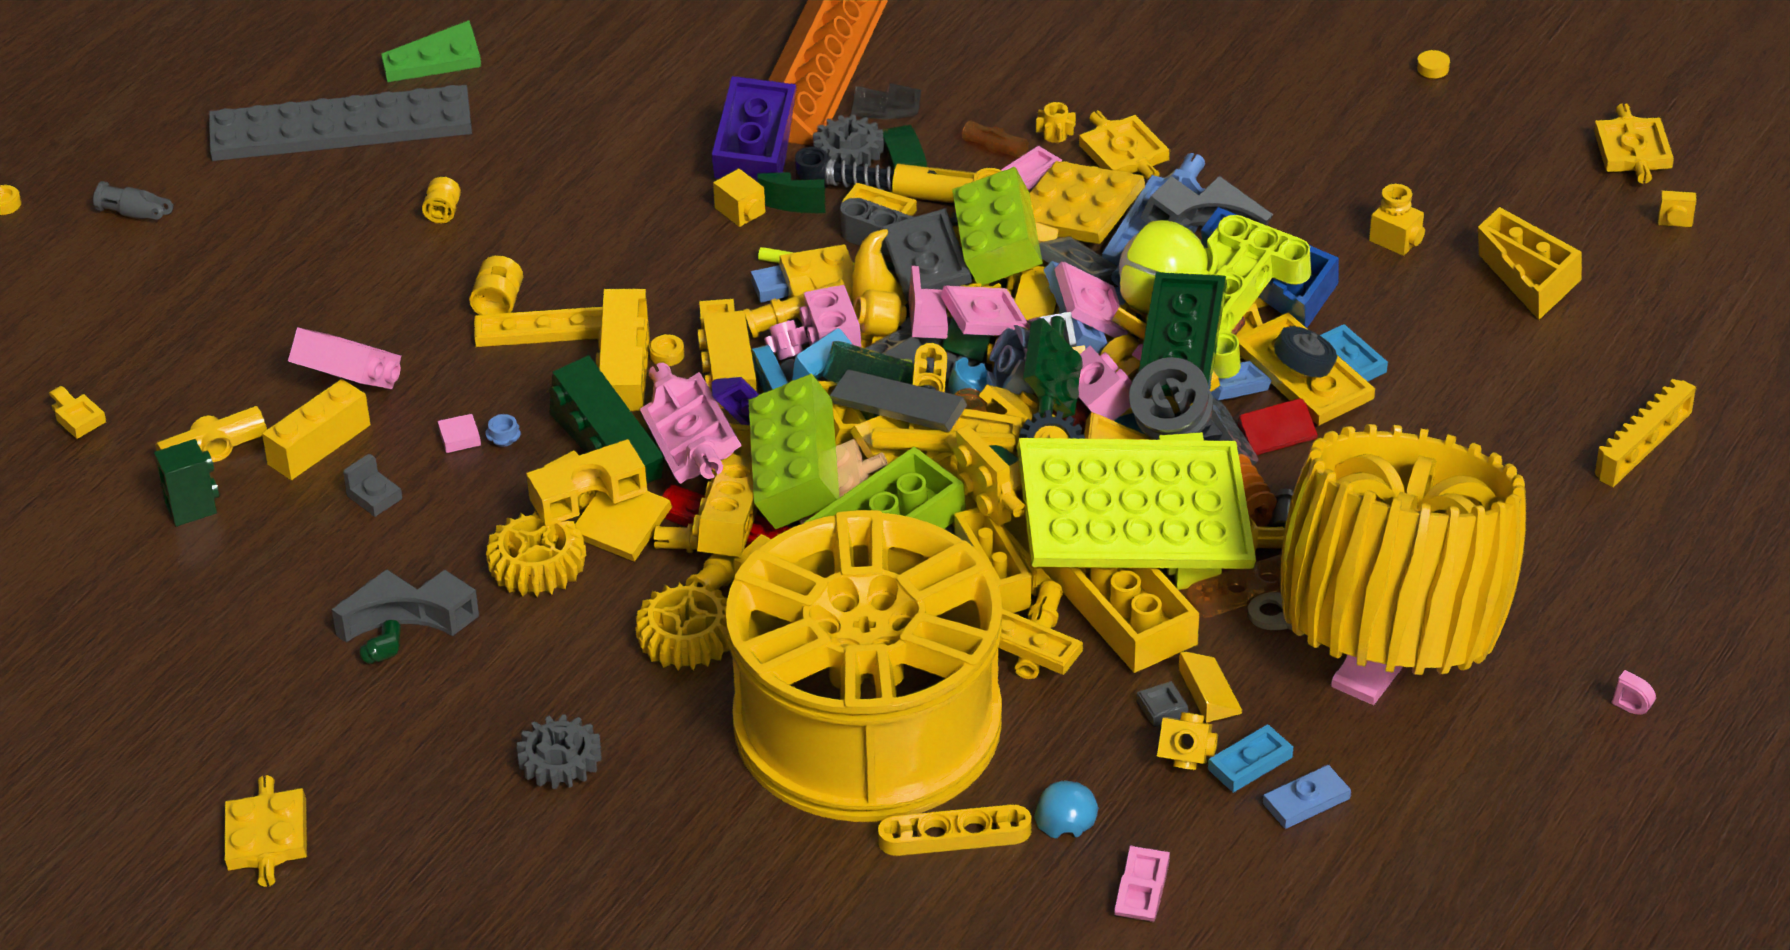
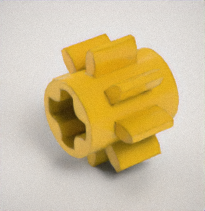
M1052 102L1047 104L1044 110H1038L1036 132H1043L1045 140L1052 143H1060L1065 141L1068 135H1074L1076 114L1073 112L1068 113V107L1065 104Z

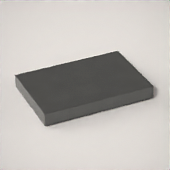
M946 208L881 227V230H888V235L884 241L906 301H908L911 266H919L921 289L943 290V286H961L972 283L969 269L964 261L962 250Z

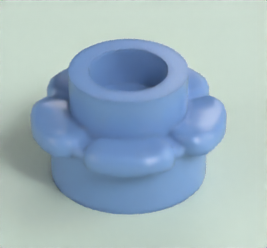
M500 414L491 418L488 423L489 429L486 430L487 439L489 441L493 440L494 444L501 447L511 445L521 435L516 419L507 414Z

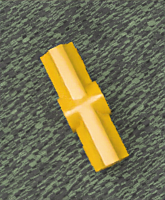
M255 406L219 420L214 416H203L192 424L190 431L157 442L155 446L158 451L196 439L202 452L208 450L212 461L217 462L225 459L231 453L234 446L261 437L262 433L267 430L261 411Z

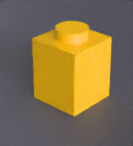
M737 169L713 182L715 209L737 226L741 227L765 214L764 187L741 169Z
M1380 206L1371 215L1369 241L1404 256L1413 246H1418L1424 237V212L1411 207V210L1408 213L1405 212V215L1400 213V216H1397L1394 213L1393 216L1391 212L1387 214L1386 211H1383Z

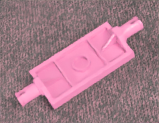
M666 363L656 364L659 368L658 372H656L654 367H651L649 370V378L654 384L652 402L640 408V411L680 484L700 474L704 478L712 479L715 477L712 469H715L719 475L723 470L721 460L728 458L734 450L742 445L718 402L713 398L712 392L700 372L689 379H684L673 375Z

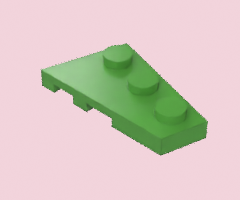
M470 20L381 54L387 82L481 67L480 54Z

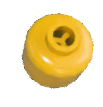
M867 290L863 293L862 297L856 298L853 308L860 324L861 332L872 335H890L897 331L898 327L905 322L907 315L906 306L901 305V300L897 293Z

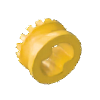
M1402 184L1386 186L1382 190V210L1386 211L1387 214L1391 212L1393 216L1394 213L1397 216H1400V213L1402 215H1405V212L1408 213L1411 210L1412 204L1411 189Z

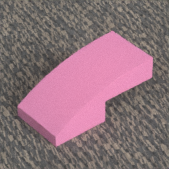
M1130 846L1125 873L1121 878L1114 911L1115 915L1155 922L1167 875L1170 852Z

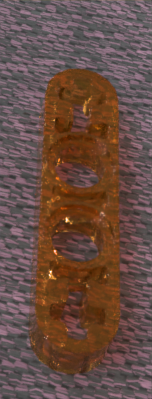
M1282 554L1256 562L1253 569H1235L1198 581L1188 588L1187 600L1199 612V618H1208L1248 605L1254 597L1263 593H1281ZM1273 574L1279 579L1276 581H1265L1260 576ZM1241 585L1246 590L1243 592H1232L1227 587Z

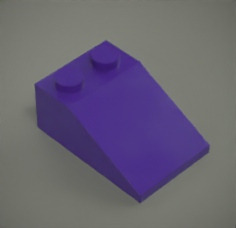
M732 76L712 151L715 178L720 179L737 169H741L758 182L757 174L783 172L794 108L796 84Z

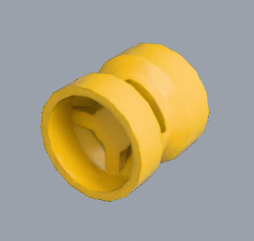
M434 178L429 183L426 192L427 196L422 205V212L430 221L446 223L454 217L461 190L459 185L450 178Z

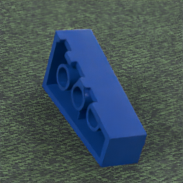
M1220 207L1215 210L1201 229V241L1204 248H1208L1207 240L1218 227L1220 221L1224 217L1236 214ZM1310 246L1311 276L1306 282L1293 285L1272 278L1258 296L1282 315L1289 312L1306 328L1339 283V257L1313 246Z

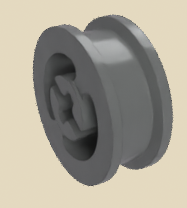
M1170 357L1149 363L1135 376L1130 387L1129 402L1137 424L1153 440H1159V435L1200 433L1211 418L1213 398L1203 372L1196 365L1185 359ZM1168 384L1174 401L1177 402L1181 413L1178 417H1175L1172 407L1161 386Z

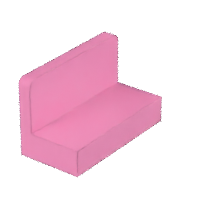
M911 266L908 303L912 337L947 338L948 321L946 305L941 298L942 290L921 289L919 266Z

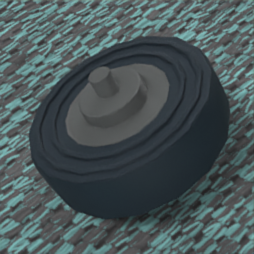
M1289 326L1283 328L1274 343L1275 354L1284 364L1310 377L1327 376L1337 360L1336 350L1326 339L1302 327Z

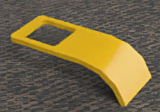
M1125 302L1121 308H1118L1112 321L1144 340L1147 324L1126 310L1130 308L1145 318L1148 314L1135 310Z

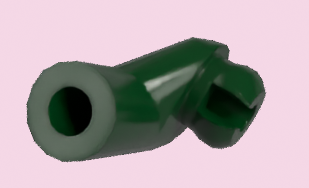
M396 620L385 621L382 624L381 635L368 640L367 644L361 646L359 653L365 663L373 664L376 661H385L398 653L400 647V623Z

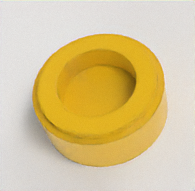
M1428 50L1418 56L1417 70L1422 76L1438 79L1448 74L1450 58L1447 54L1437 50Z
M0 185V215L11 214L21 206L19 191L10 185Z
M669 334L654 338L649 345L651 361L655 364L663 362L668 366L680 363L684 358L683 341L679 337Z

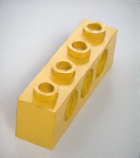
M732 454L721 461L723 470L719 475L713 469L712 473L715 477L707 483L705 498H702L700 502L699 515L696 514L694 517L692 536L698 537L697 551L741 557L758 508L754 504L752 457Z

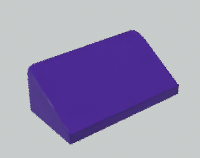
M742 377L713 380V398L741 425H750L749 399L757 397L759 394Z

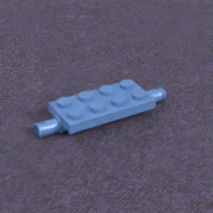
M1188 153L1179 169H1175L1167 177L1162 178L1155 175L1150 177L1145 188L1141 191L1102 253V257L1118 266L1111 276L1115 285L1120 287L1119 261L1123 249L1147 225L1140 217L1150 196L1171 176L1198 195L1205 190L1201 188L1196 180L1198 174L1205 166L1202 156L1197 154L1194 160L1190 162L1194 153ZM1190 226L1186 228L1190 229L1193 233H1195L1198 226Z

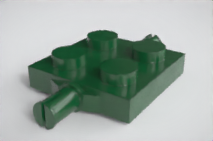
M1061 316L1052 317L1051 325L1044 318L1032 321L1030 326L1023 379L1033 388L1038 397V412L1041 417H1043L1045 410H1051L1052 417L1053 409L1056 412H1064L1062 418L1075 415L1076 402L1079 396L1078 387L1083 367L1082 357L1078 351L1074 350L1065 341L1064 327L1066 320Z

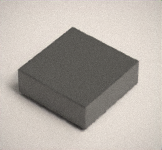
M1172 681L1137 692V703L1153 727L1161 725L1164 717L1179 719L1181 712L1188 713V705Z

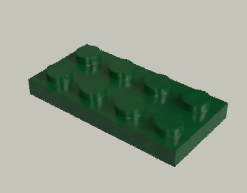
M1156 272L1139 371L1158 359L1170 357L1185 359L1196 365L1203 372L1210 389L1227 288L1226 276ZM1168 384L1161 386L1164 395L1172 397Z

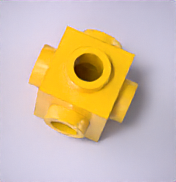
M1181 712L1180 719L1164 717L1162 719L1157 757L1174 759V767L1196 770L1197 763H1207L1208 756H1215L1218 734L1211 733L1213 724L1203 723L1204 715ZM1186 734L1191 735L1194 739V744L1191 748L1184 744Z

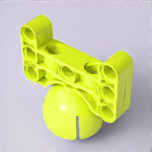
M1229 215L1220 221L1218 227L1207 240L1208 248H1204L1200 239L1190 229L1179 223L1167 220L1151 221L1127 243L1121 254L1119 275L1122 298L1135 310L1149 314L1156 272L1226 276L1227 288L1213 370L1219 378L1224 379L1235 376L1240 371L1241 363L1239 340L1236 335L1231 333L1272 278L1293 285L1304 283L1310 278V246L1303 239L1239 215Z

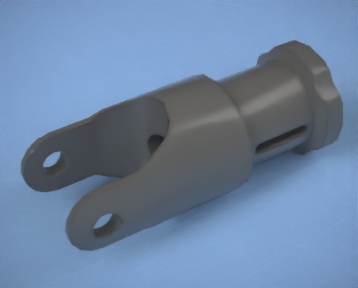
M101 181L94 192L93 205L98 211L105 209L120 212L122 216L135 219H160L163 214L168 215L173 211V203L169 199L158 197L153 193L137 188L126 187L121 189L110 186L108 182ZM164 203L168 205V209L164 208Z

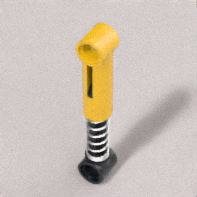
M818 147L802 148L795 155L796 180L824 179L825 189L829 184L837 186L839 183H843L845 187H848L851 184L860 183L877 187L881 190L888 188L891 193L893 192L908 198L954 203L952 189L1001 172V170L996 168H984L974 173L907 164H897L895 170H890V166L887 169H879V165L876 168L868 167L867 163L864 167L857 166L856 162L853 165H846L845 161L842 164H838V161L832 160L828 157L826 151Z

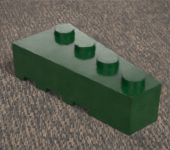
M589 355L552 372L551 388H549V414L586 453L628 439L645 465L647 484L662 477L664 455Z

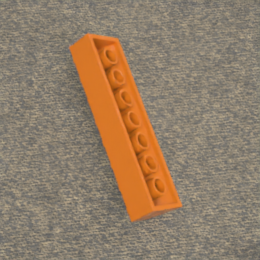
M888 0L807 1L768 80L796 84L789 143L813 146V133L817 132V126H826V120L833 119Z

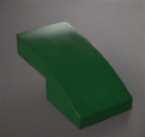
M911 125L881 129L883 130L884 148L887 150L888 164L893 170H895L897 164L927 167L922 146Z
M791 172L757 174L758 183L764 187L765 206L797 213H826L824 179L791 180Z

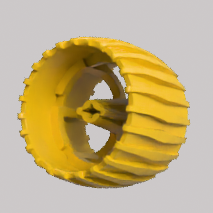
M1366 424L1363 432H1355L1354 427L1347 426L1342 428L1340 435L1335 431L1325 433L1323 438H1318L1312 445L1297 480L1287 515L1281 556V598L1283 617L1286 623L1292 624V631L1297 636H1302L1304 633L1308 635V644L1314 648L1319 647L1321 644L1330 647V656L1340 658L1342 653L1357 657L1356 664L1363 667L1366 666L1367 660L1386 664V672L1394 673L1395 666L1412 667L1414 675H1422L1425 668H1437L1439 674H1448L1451 666L1457 665L1460 670L1464 671L1471 667L1473 661L1479 664L1483 662L1487 655L1492 652L1509 614L1520 576L1526 534L1525 482L1522 475H1517V469L1513 464L1510 463L1503 466L1502 457L1495 452L1490 454L1489 457L1482 454L1481 445L1471 443L1469 448L1456 444V436L1448 434L1445 441L1428 437L1429 430L1423 428L1420 429L1419 435L1402 433L1401 425H1392L1391 431L1387 432L1377 431L1375 424Z

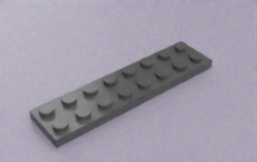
M449 85L430 89L418 88L411 91L383 92L381 94L363 96L352 95L334 99L321 98L314 101L286 102L284 104L255 105L246 108H224L217 111H209L212 161L472 134L467 85Z

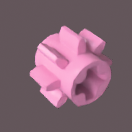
M794 320L769 327L771 336L764 339L766 345L771 347L773 353H777L779 361L796 357L803 351L802 345L809 342L804 326L796 328Z

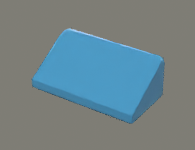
M835 329L795 357L792 381L811 373L816 379H819L831 371L836 364L849 356L854 351L855 346L841 329Z

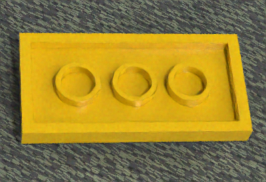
M1289 312L1236 336L1239 340L1240 356L1246 361L1253 363L1272 380L1271 384L1290 401L1302 398L1307 405L1312 421L1318 426L1373 400L1375 397V388L1338 355L1330 373L1324 377H1310L1284 364L1274 351V343L1283 328L1289 326L1307 329Z

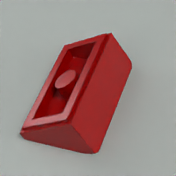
M1302 398L1244 413L1238 418V427L1256 455L1314 440L1318 437L1307 405Z

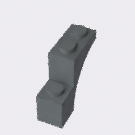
M1171 176L1150 196L1140 219L1147 224L1151 221L1167 220L1179 223L1185 227L1205 225L1215 210L1220 207L1236 215L1268 226L1273 214L1220 176L1200 195Z
M386 569L380 575L368 581L365 586L350 597L341 601L332 609L336 636L347 643L364 632L382 627V624L387 620H396L400 624L429 626L454 636L479 617L476 590L446 570H443L434 578L425 582L422 587L416 589Z

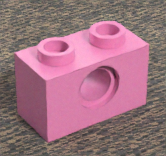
M1089 346L1080 354L1083 367L1080 373L1078 398L1090 412L1115 421L1131 407L1129 389L1132 381L1121 368L1115 372L1119 367L1106 352L1100 356Z

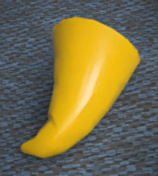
M887 229L870 233L862 241L857 252L852 277L853 308L856 298L862 297L863 293L867 290L894 292L899 296L901 305L904 306L907 303L899 282L888 270L883 254L880 251L882 242L888 235Z

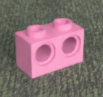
M839 285L804 292L805 306L800 307V317L804 328L807 327L810 346L839 328L855 346L851 354L861 351L860 324L845 286Z

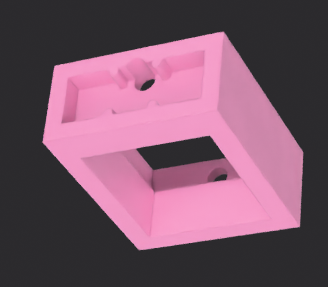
M297 327L288 361L358 383L393 389L394 382L397 381L400 375V360L402 356L331 334Z

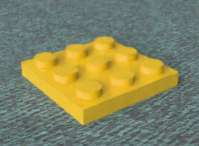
M1056 161L1030 192L1031 203L1034 205L1033 214L1035 222L1058 229L1057 237L1070 236L1075 240L1101 244L1145 188V181L1143 175L1102 169L1095 166L1072 164L1066 161Z

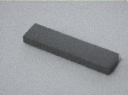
M849 369L830 394L833 403L946 432L951 431L967 406L964 398L961 396Z

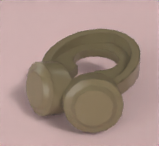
M1263 593L1250 601L1248 617L1255 626L1267 630H1283L1288 628L1292 631V624L1286 623L1283 612L1275 616H1268L1260 611V607L1266 603L1276 604L1282 609L1281 593Z

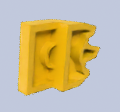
M845 244L780 255L779 265L788 286V299L842 279L852 304L854 264Z

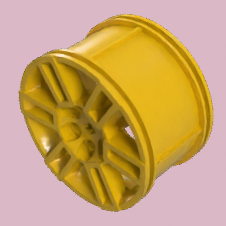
M856 510L838 512L836 515L822 517L795 526L777 535L759 549L754 550L743 562L735 574L726 605L727 636L733 657L735 686L733 698L734 735L738 752L745 766L766 790L787 804L817 816L852 822H877L892 816L919 814L940 806L968 788L982 774L995 754L1002 728V699L998 684V646L1002 633V600L1000 589L995 576L989 568L988 562L969 542L961 540L941 527L912 517L882 513L878 510ZM903 664L945 678L919 692L902 697L896 696L895 686L901 683L904 678ZM829 667L830 682L833 686L840 689V700L816 696L799 690L790 684ZM864 678H869L871 683L875 685L876 698L861 699V684Z

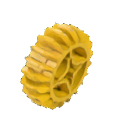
M536 510L533 515L525 516L520 512L518 519L507 518L505 525H497L496 532L489 535L486 550L489 572H491L492 577H495L498 586L507 587L509 593L519 590L522 597L528 592H534L536 597H538L539 593L544 591L552 595L556 587L566 589L567 583L575 582L578 573L583 572L586 556L581 530L575 527L574 521L565 520L545 527Z
M695 581L690 586H682L678 582L675 588L664 585L662 593L652 591L650 599L642 600L641 609L637 611L636 638H638L643 653H647L650 656L651 662L660 660L663 668L674 664L678 671L682 666H690L694 671L696 664L702 663L708 667L711 659L721 660L723 652L730 651L726 622L727 598L722 596L721 590L712 591L709 584L701 588L697 587Z

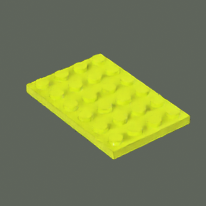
M1019 438L1017 452L1023 500L1026 505L1025 516L1032 567L1254 568L1256 556L1236 441Z

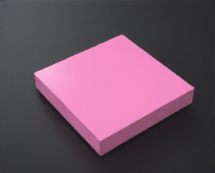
M1061 262L1054 269L1066 310L1071 312L1072 318L1114 338L1128 334L1126 329L1112 321L1120 307L1113 285L1066 262Z
M943 286L941 298L963 334L1000 336L1007 328L1015 330L1014 325L1030 329L1029 323L1006 288Z

